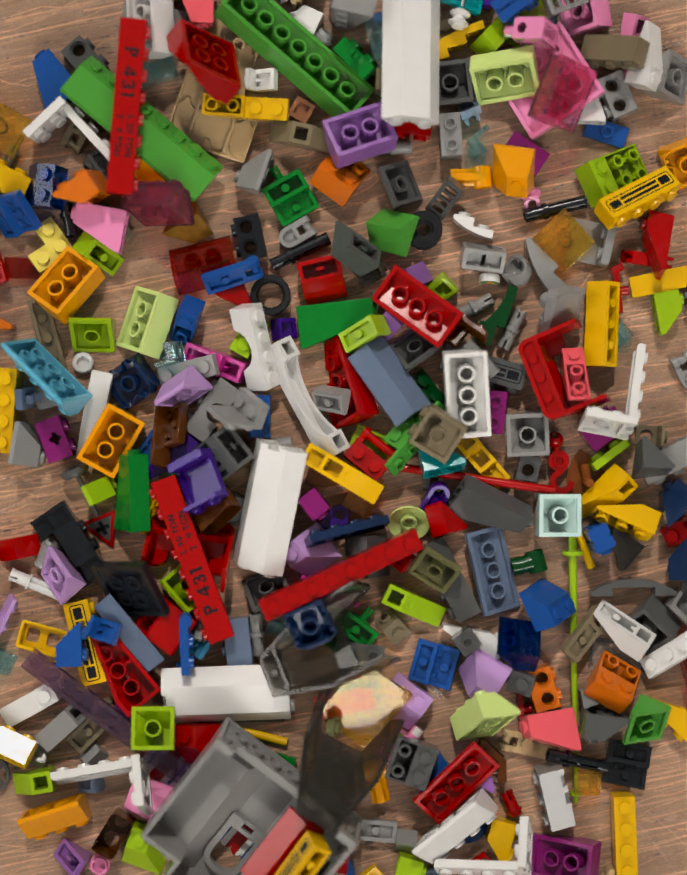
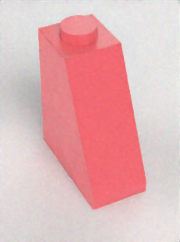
M182 0L191 24L204 30H209V27L213 28L214 0Z
M574 707L519 717V730L523 734V738L563 750H582Z

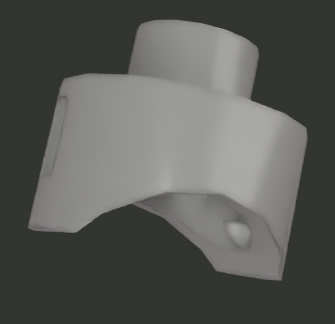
M515 254L509 258L501 275L508 285L524 286L529 281L532 268L523 255Z

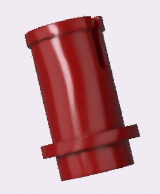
M509 789L506 790V793L502 792L500 796L508 810L506 812L507 815L513 818L522 814V806L518 805L513 790Z

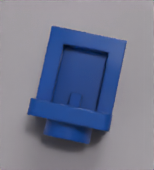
M91 615L86 625L85 635L116 646L123 626Z

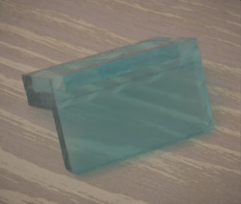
M487 124L467 140L465 145L467 152L478 164L485 158L488 152L480 142L489 130Z

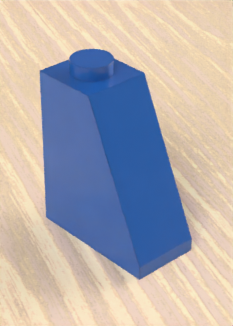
M49 48L46 51H40L36 54L35 60L32 63L44 108L46 109L59 96L68 103H72L68 97L60 92L61 87L71 75Z

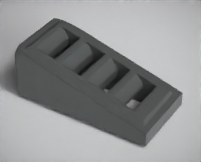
M449 175L425 209L437 215L442 221L466 187ZM446 186L455 191L456 195L448 191ZM442 192L445 193V194L448 195L450 198H452V200H451V201L448 200V199H447L446 197H444L441 193H442ZM437 198L441 199L443 202L448 204V206L445 207L443 204L437 201ZM435 204L443 210L442 214L433 208L432 205Z

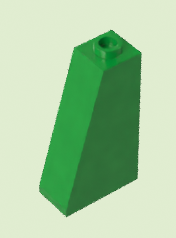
M371 298L297 306L301 350L308 349L338 336L339 333L368 315H378L377 303H372Z
M140 449L127 450V454H120L114 529L126 532L150 531L148 454L140 453Z

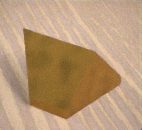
M190 199L175 206L162 235L194 244L214 234L197 201L195 200L193 203Z

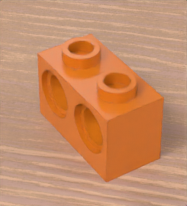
M547 663L523 669L524 672L537 675L540 672L546 673V679L543 682L536 681L531 700L535 712L540 713L561 707L559 700H563L560 688L555 687L554 680L557 677L554 667L550 668ZM544 693L552 694V699L549 702L542 701L541 698Z

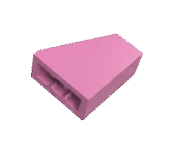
M76 202V207L73 206L71 210L73 223L117 254L122 255L130 213L126 210Z

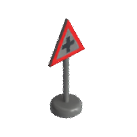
M81 462L63 471L60 475L64 480L76 477L80 487H82L85 483L81 474L89 469V465ZM96 505L90 506L95 518L85 521L89 528L88 531L114 548L115 509L100 515Z

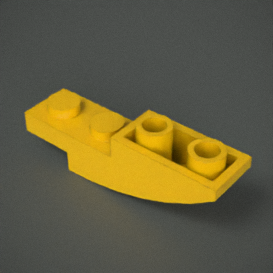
M203 93L202 115L255 121L288 122L290 100L234 95L229 103L226 104L220 100L213 99L208 93Z
M311 442L305 450L308 453L305 463L307 466L373 505L376 503L385 486Z

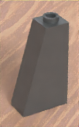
M468 474L450 494L446 503L460 519L516 533H521L533 522L532 506Z

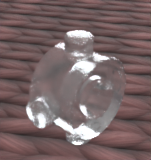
M435 686L427 687L428 694L437 700L443 698L441 690Z

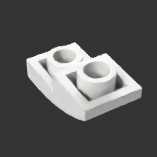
M459 211L458 214L454 213L452 221L461 229L483 240H492L494 230H489L490 226L477 224V227L473 226L475 218L470 217V213Z

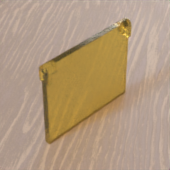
M362 660L316 712V716L326 723L328 718L338 716L339 721H342L341 733L366 749L409 701L413 694Z

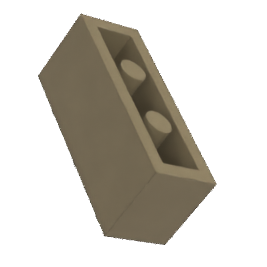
M585 34L580 53L590 68L598 69L599 66H604L607 69L616 70L617 67H622L625 70L634 71L635 68H644L650 43L641 36Z

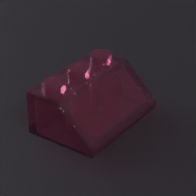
M550 54L527 116L543 124L574 133L597 72L565 55Z
M175 179L170 181H138V191H133V197L123 196L120 203L124 209L145 227L191 226L195 223L190 193L180 181Z

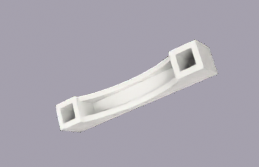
M291 335L273 343L271 346L280 386L311 443L333 456L350 448L341 428L336 429L329 423L311 399L299 367L298 355L300 352Z

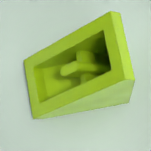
M498 16L469 47L476 55L495 52L507 39L504 35V28L507 23L503 24Z

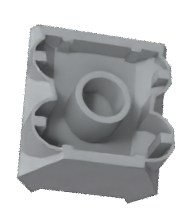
M567 285L548 289L547 292L543 293L539 299V304L544 308V312L539 317L540 331L544 332L574 318L578 321L585 289Z

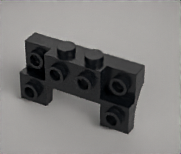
M65 500L30 522L31 526L33 525L40 536V540H44L54 533L86 582L83 588L97 580L91 565L95 561H104L99 554L101 553L99 551L100 545L94 537H90L87 532L89 530L87 524L83 519L79 520L78 517L76 518Z

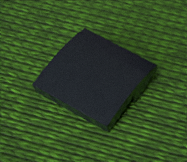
M610 739L605 758L609 763L607 773L602 775V783L645 790L646 774L650 766L652 747L634 743L624 745L622 741Z

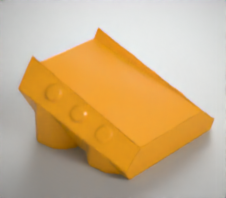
M687 137L660 147L657 150L662 165H666L681 183L678 190L687 187Z

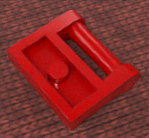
M367 426L345 452L344 457L367 476L378 481L387 471L385 464L396 449L393 450L373 434V430ZM368 439L388 455V458L384 461L365 446L363 442Z

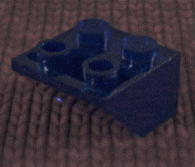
M500 616L497 654L514 669L535 672L540 659L541 631L536 632L531 621Z

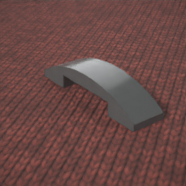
M638 577L608 580L588 590L590 596H613V588L651 587V594L655 596H677L675 590L662 583Z

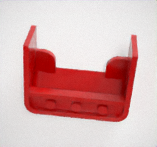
M575 318L527 338L519 345V354L541 410L547 418L553 420L583 413L587 407H597L612 401L607 394H602L590 400H568L562 378L553 357L561 354L562 348H565L566 344L563 335L582 327L581 323Z
M158 514L154 515L151 519L150 531L147 533L141 554V561H146L150 566H162L167 562L168 556L173 557L171 549L174 548L171 540L167 541L163 530L167 527L164 520L160 521ZM192 518L212 574L221 577L220 592L224 593L230 568L235 529L232 525L226 524L216 534L201 533L194 518Z

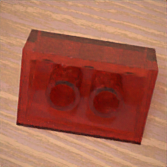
M230 235L169 250L172 276L179 295L206 289L201 274L237 263Z

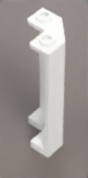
M383 0L381 119L388 122L391 126H401L404 122H412L420 129H430L433 125H439L440 0Z
M256 438L253 453L255 457L251 463L233 560L239 568L263 574L267 578L283 577L308 454L302 448L282 446L275 440Z
M289 664L194 667V669H190V675L181 676V668H161L163 706H175L176 723L222 722L226 717L233 721L291 719V712L295 711V699H291L290 684H294V673L289 671Z

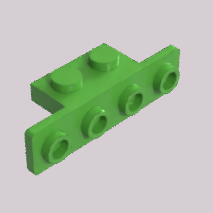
M436 401L434 403L436 406L445 410L441 402ZM419 413L398 427L394 426L383 439L386 444L396 449L385 464V467L394 476L405 467L409 459L418 451L417 447L408 443L410 435L407 433L413 423L417 425L420 421Z

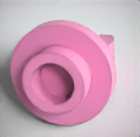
M534 187L527 199L521 198L526 209H529L528 203L531 200H535L536 206H540L538 197L541 196V191Z

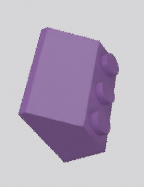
M381 101L322 121L328 151L336 169L395 150L398 136L394 127L381 119Z

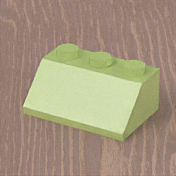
M534 45L471 56L469 71L476 99L480 105L541 95L539 69Z
M135 286L116 345L159 359L164 349L179 299L161 292Z
M486 690L475 692L471 699L466 700L462 707L457 708L456 712L450 716V721L456 741L494 736L521 712L520 709L498 693H486Z

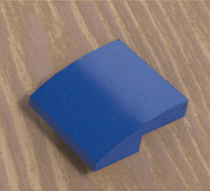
M21 189L0 195V230L5 238L19 237L23 232L38 230L42 226Z
M419 638L408 679L450 691L461 651L451 646Z

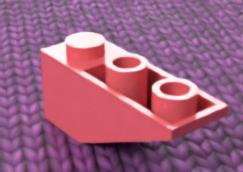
M583 347L562 348L560 369L568 400H590Z

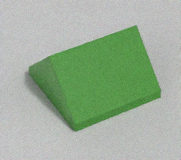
M382 209L366 222L369 242L382 252L407 257L419 216Z
M640 694L631 711L622 743L627 745L662 739L671 707Z

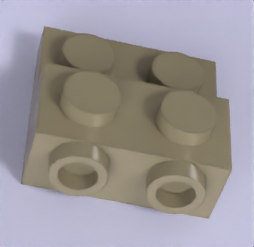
M430 403L428 407L424 405L418 415L421 419L418 424L413 423L407 433L410 435L408 443L446 464L466 433L468 426L451 417L445 410Z

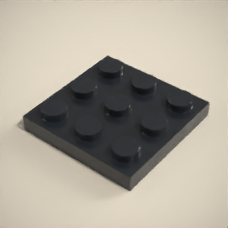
M95 561L91 565V569L105 596L111 594L128 616H167L170 609L146 561Z

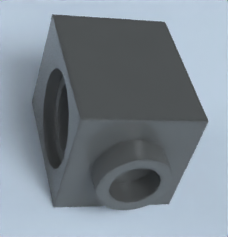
M518 457L514 478L523 482L537 483L541 457ZM525 464L532 466L533 470L529 476H525L522 473V467Z
M468 624L451 636V639L465 657L482 645Z

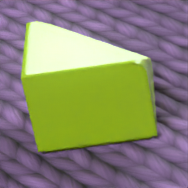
M444 271L428 284L429 289L445 300H448L458 291L457 285Z

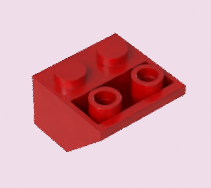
M328 255L297 263L306 305L348 297L341 264L334 257Z
M163 595L170 609L167 616H141L135 624L149 641L170 656H173L180 646L179 616L184 611L173 599ZM192 618V624L188 628V634L197 624L194 618Z

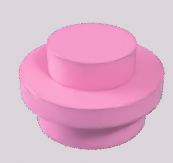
M100 854L94 855L89 862L90 870L96 875L106 874L111 865L110 859H106Z

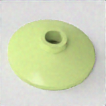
M403 506L394 510L389 516L390 523L388 528L394 536L413 528L416 530L418 537L421 538L430 528L425 511L418 507Z

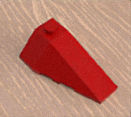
M339 336L324 344L326 370L329 371L330 381L327 385L351 390L347 414L342 415L329 412L333 426L336 429L364 422L379 414L374 396L348 361V357L351 354L345 352Z
M91 638L114 701L126 716L129 717L132 715V707L144 705L161 690V687L120 638H118L116 646Z

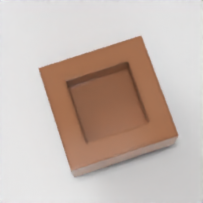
M297 96L289 110V117L307 124L316 106Z

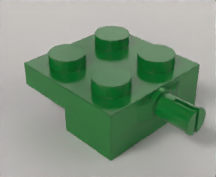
M344 36L333 48L364 81L370 76L374 77L376 75L375 67L378 64L368 53L364 56L360 53L363 49L353 38L348 40Z
M277 165L274 166V169L273 167L270 169L275 181L263 188L262 191L283 228L320 208L299 168L285 176L281 174Z
M367 606L363 613L358 615L345 607L334 621L339 633L331 641L324 643V645L341 657L344 641L372 644L379 635V632L370 626L367 621L374 610L372 608L370 610V607Z

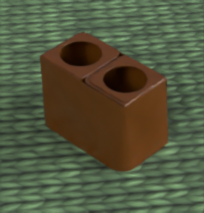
M224 484L228 496L222 498L221 503L205 507V511L200 514L193 515L191 513L201 533H218L242 509L228 485Z
M117 807L93 843L94 846L91 850L106 859H113L130 833L136 818ZM119 815L129 821L128 826L124 828L118 827L115 823V817ZM108 831H114L118 834L119 840L115 845L105 843L104 835Z

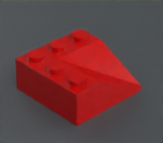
M180 18L167 35L168 50L186 64L209 96L217 101L220 100L228 104L242 87L234 44Z

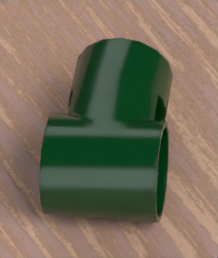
M543 549L528 551L524 553V556L510 558L514 576L523 575L527 572L534 574L548 570Z

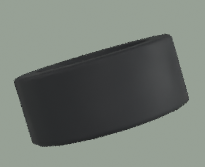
M266 275L254 283L251 289L252 303H261L258 297L259 291L265 284L275 283L279 285L283 291L282 302L273 308L263 306L265 315L274 316L287 309L291 300V292L288 284L282 278L276 275Z

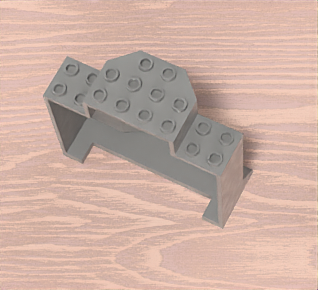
M226 717L207 746L149 818L140 837L143 838L146 844L154 846L161 851L165 858L171 859L163 875H244L240 871L242 866L291 805L325 830L322 836L325 837L332 853L316 875H333L358 845L362 817L229 717ZM246 824L254 831L250 833L242 825ZM232 826L254 844L237 866L228 868L218 864L212 858L211 851Z

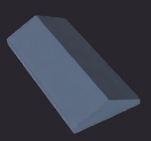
M383 336L366 343L348 357L350 364L395 427H398L419 413L424 405L427 407L430 405L429 400L404 368Z
M486 527L464 534L483 616L486 617L521 606L503 529Z
M111 594L94 607L103 619L123 626L119 635L120 640L147 672L164 660Z

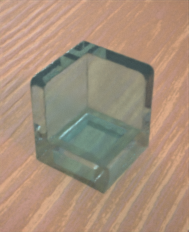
M182 341L163 343L162 361L154 363V367L159 368L186 361Z

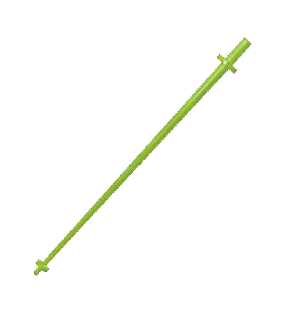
M568 537V550L562 551L563 556H568L569 595L576 609V612L570 616V635L577 627V556L583 555V551L577 550V537ZM571 661V698L578 727L577 663ZM573 767L574 790L569 791V795L574 797V803H578V797L582 796V791L578 790L577 767Z

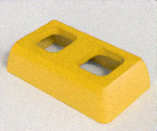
M22 620L16 640V647L56 657V648L47 645L48 636L50 633L60 636L61 641L68 632L32 621ZM29 628L40 630L38 642L27 640Z

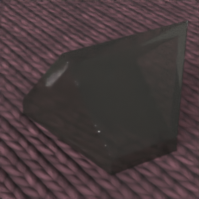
M609 528L610 535L613 536L616 542L613 551L617 569L624 571L645 546L621 531Z

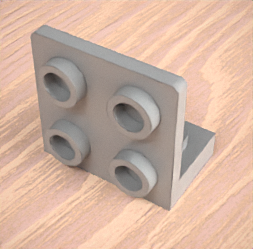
M573 218L564 258L603 268L607 267L617 227L608 230L602 223Z
M239 387L233 406H206V410L212 414V417L223 423L226 429H244L247 431H252V429L262 430L270 408L269 405L246 387Z

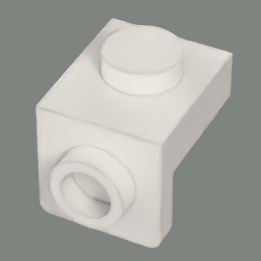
M245 68V89L255 93L278 91V69L266 68L255 70Z

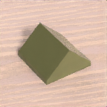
M424 544V549L419 552L408 572L444 594L462 572L463 568Z

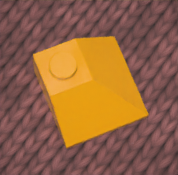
M494 143L492 184L506 196L527 199L534 188L535 149Z

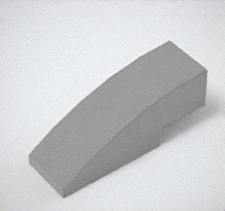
M528 236L524 241L526 255L532 271L543 289L547 292L548 289L567 286L554 273L559 265Z

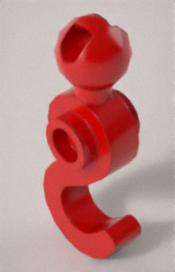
M551 432L549 434V444L553 452L548 456L547 462L549 467L555 471L549 477V485L556 486V493L566 494L573 489L575 483L569 481L565 487H558L556 479L568 467L569 457L560 447L563 443V436L559 432ZM553 433L557 434L556 438L552 437Z

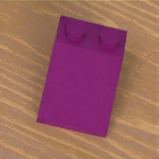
M533 833L532 875H599L602 842L581 837Z

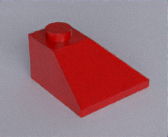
M195 722L176 725V747L187 764H192L221 724Z

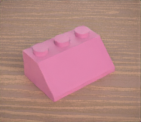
M561 0L563 6H565V1ZM588 0L589 2L561 13V23L565 25L564 28L570 37L596 33L613 27L609 0Z

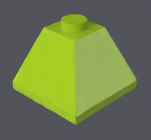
M175 706L132 707L131 750H176Z
M135 821L121 861L161 875L167 858L157 848L145 843L140 836L146 824Z

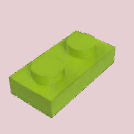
M614 439L607 445L609 447L603 453L600 450L591 457L592 461L589 463V466L593 471L600 469L629 447V442L627 440Z

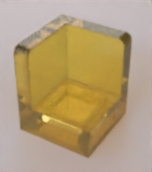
M590 770L589 773H575L574 787L572 786L573 793L575 795L600 796L601 774Z

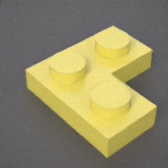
M51 216L41 222L42 226L38 230H34L44 246L28 255V259L40 275L47 270L67 245L71 248L73 247Z

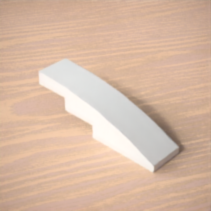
M94 369L91 372L88 391L93 396L84 406L76 455H78L106 404L110 401L113 373Z

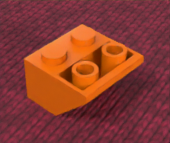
M329 154L318 166L309 183L344 207L359 189L371 170L361 162L336 169Z
M92 169L77 171L73 174V179L69 182L64 181L56 187L57 190L52 193L55 198L82 204H99L111 195L106 193L107 180L103 173Z
M604 650L587 680L583 694L621 714L633 700L641 670Z

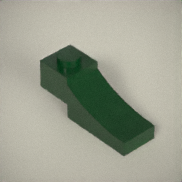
M508 286L506 294L496 311L486 321H479V324L487 330L488 342L483 344L475 337L473 339L474 342L489 347L496 327L501 329L506 327L518 287Z

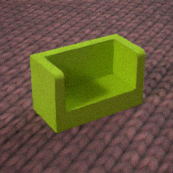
M368 315L338 335L345 352L355 353L366 343L378 336H388L391 334L384 315Z

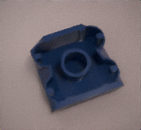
M140 353L125 359L119 366L108 372L113 373L111 394L121 409L125 411L156 392L157 386L161 385L160 380L145 360V356Z
M322 599L313 600L282 615L287 628L294 637L293 642L298 649H312L331 641L339 633Z

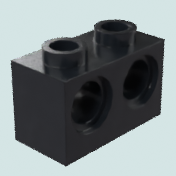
M258 213L233 218L234 224L230 226L233 237H237L239 245H235L237 257H242L243 261L252 255H256L258 259L268 257ZM250 223L252 225L251 231L249 233L241 232L242 224ZM249 243L257 246L256 251L252 254L245 252V247Z

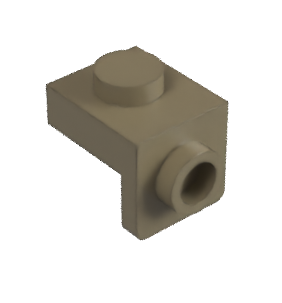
M392 608L383 612L375 620L382 632L395 646L411 634L409 628Z

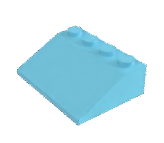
M35 338L3 342L0 345L15 363L16 368L24 372L29 377L30 382L38 386L44 392L45 397L58 406L61 413L67 416L79 414L93 396Z

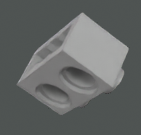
M622 70L598 79L605 91L599 99L601 98L604 106L602 108L606 118H609L611 122L628 116L638 109L628 84L624 82L625 77ZM612 83L615 86V91H608L605 84ZM615 102L621 103L623 111L615 110L613 104Z
M460 112L440 113L438 125L440 160L462 159L463 145Z
M462 241L459 263L461 268L503 274L507 252L504 247Z

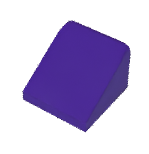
M296 317L270 320L273 341L281 340L290 335L292 339L298 338Z

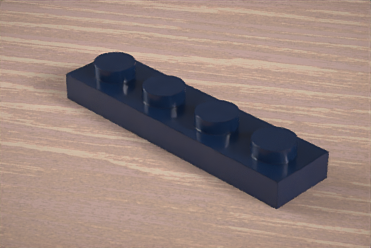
M375 514L368 517V520L361 521L360 519H355L348 522V525L341 526V524H335L330 526L328 530L322 531L321 528L312 530L304 542L306 548L384 529L390 521L388 515L380 516V514Z

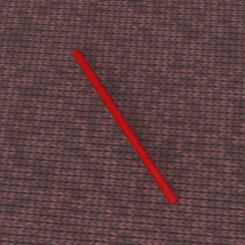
M405 464V467L400 471L422 475L421 467L417 465ZM463 472L436 476L462 481L466 474L488 485L545 494H555L556 486Z

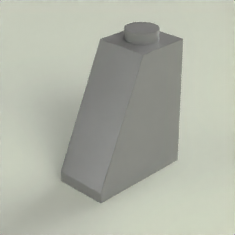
M83 692L36 734L34 738L48 753L78 727L97 706Z

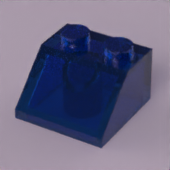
M36 163L29 166L28 177L32 180L26 191V199L32 209L63 211L65 200L55 198L52 193L57 190L56 187L60 183L67 181L68 169L56 164Z

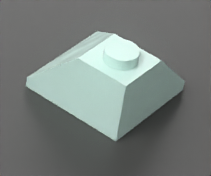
M539 494L534 512V535L538 537H581V494Z

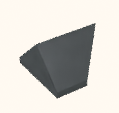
M646 436L636 444L632 479L667 475L676 467Z

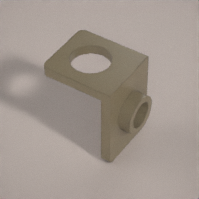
M637 425L635 445L641 440L640 433L643 430H649L652 434L650 441L656 447L664 448V444L667 442L665 426Z

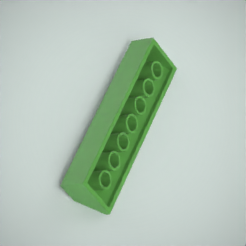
M222 0L214 16L274 68L278 69L281 74L331 117L359 109L374 92L375 88L364 81L350 66L274 0Z
M91 55L80 64L61 87L60 92L111 133L116 75ZM145 101V105L140 107V113L144 114L143 127L139 126L138 135H142L141 148H137V156L194 203L215 180L224 166L153 108L150 103Z

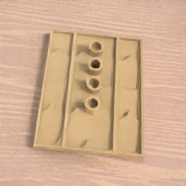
M214 16L213 28L209 27V30L206 31L234 44L242 84V87L235 95L267 98L269 92L255 93L245 89V68L257 70L274 67ZM187 67L169 121L203 150L244 164L259 121L202 115L203 93L207 92Z

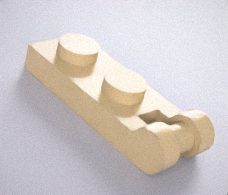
M505 727L502 730L503 740L499 743L500 750L545 759L548 748L559 750V748L525 739L519 730ZM512 737L517 738L516 745L510 744Z

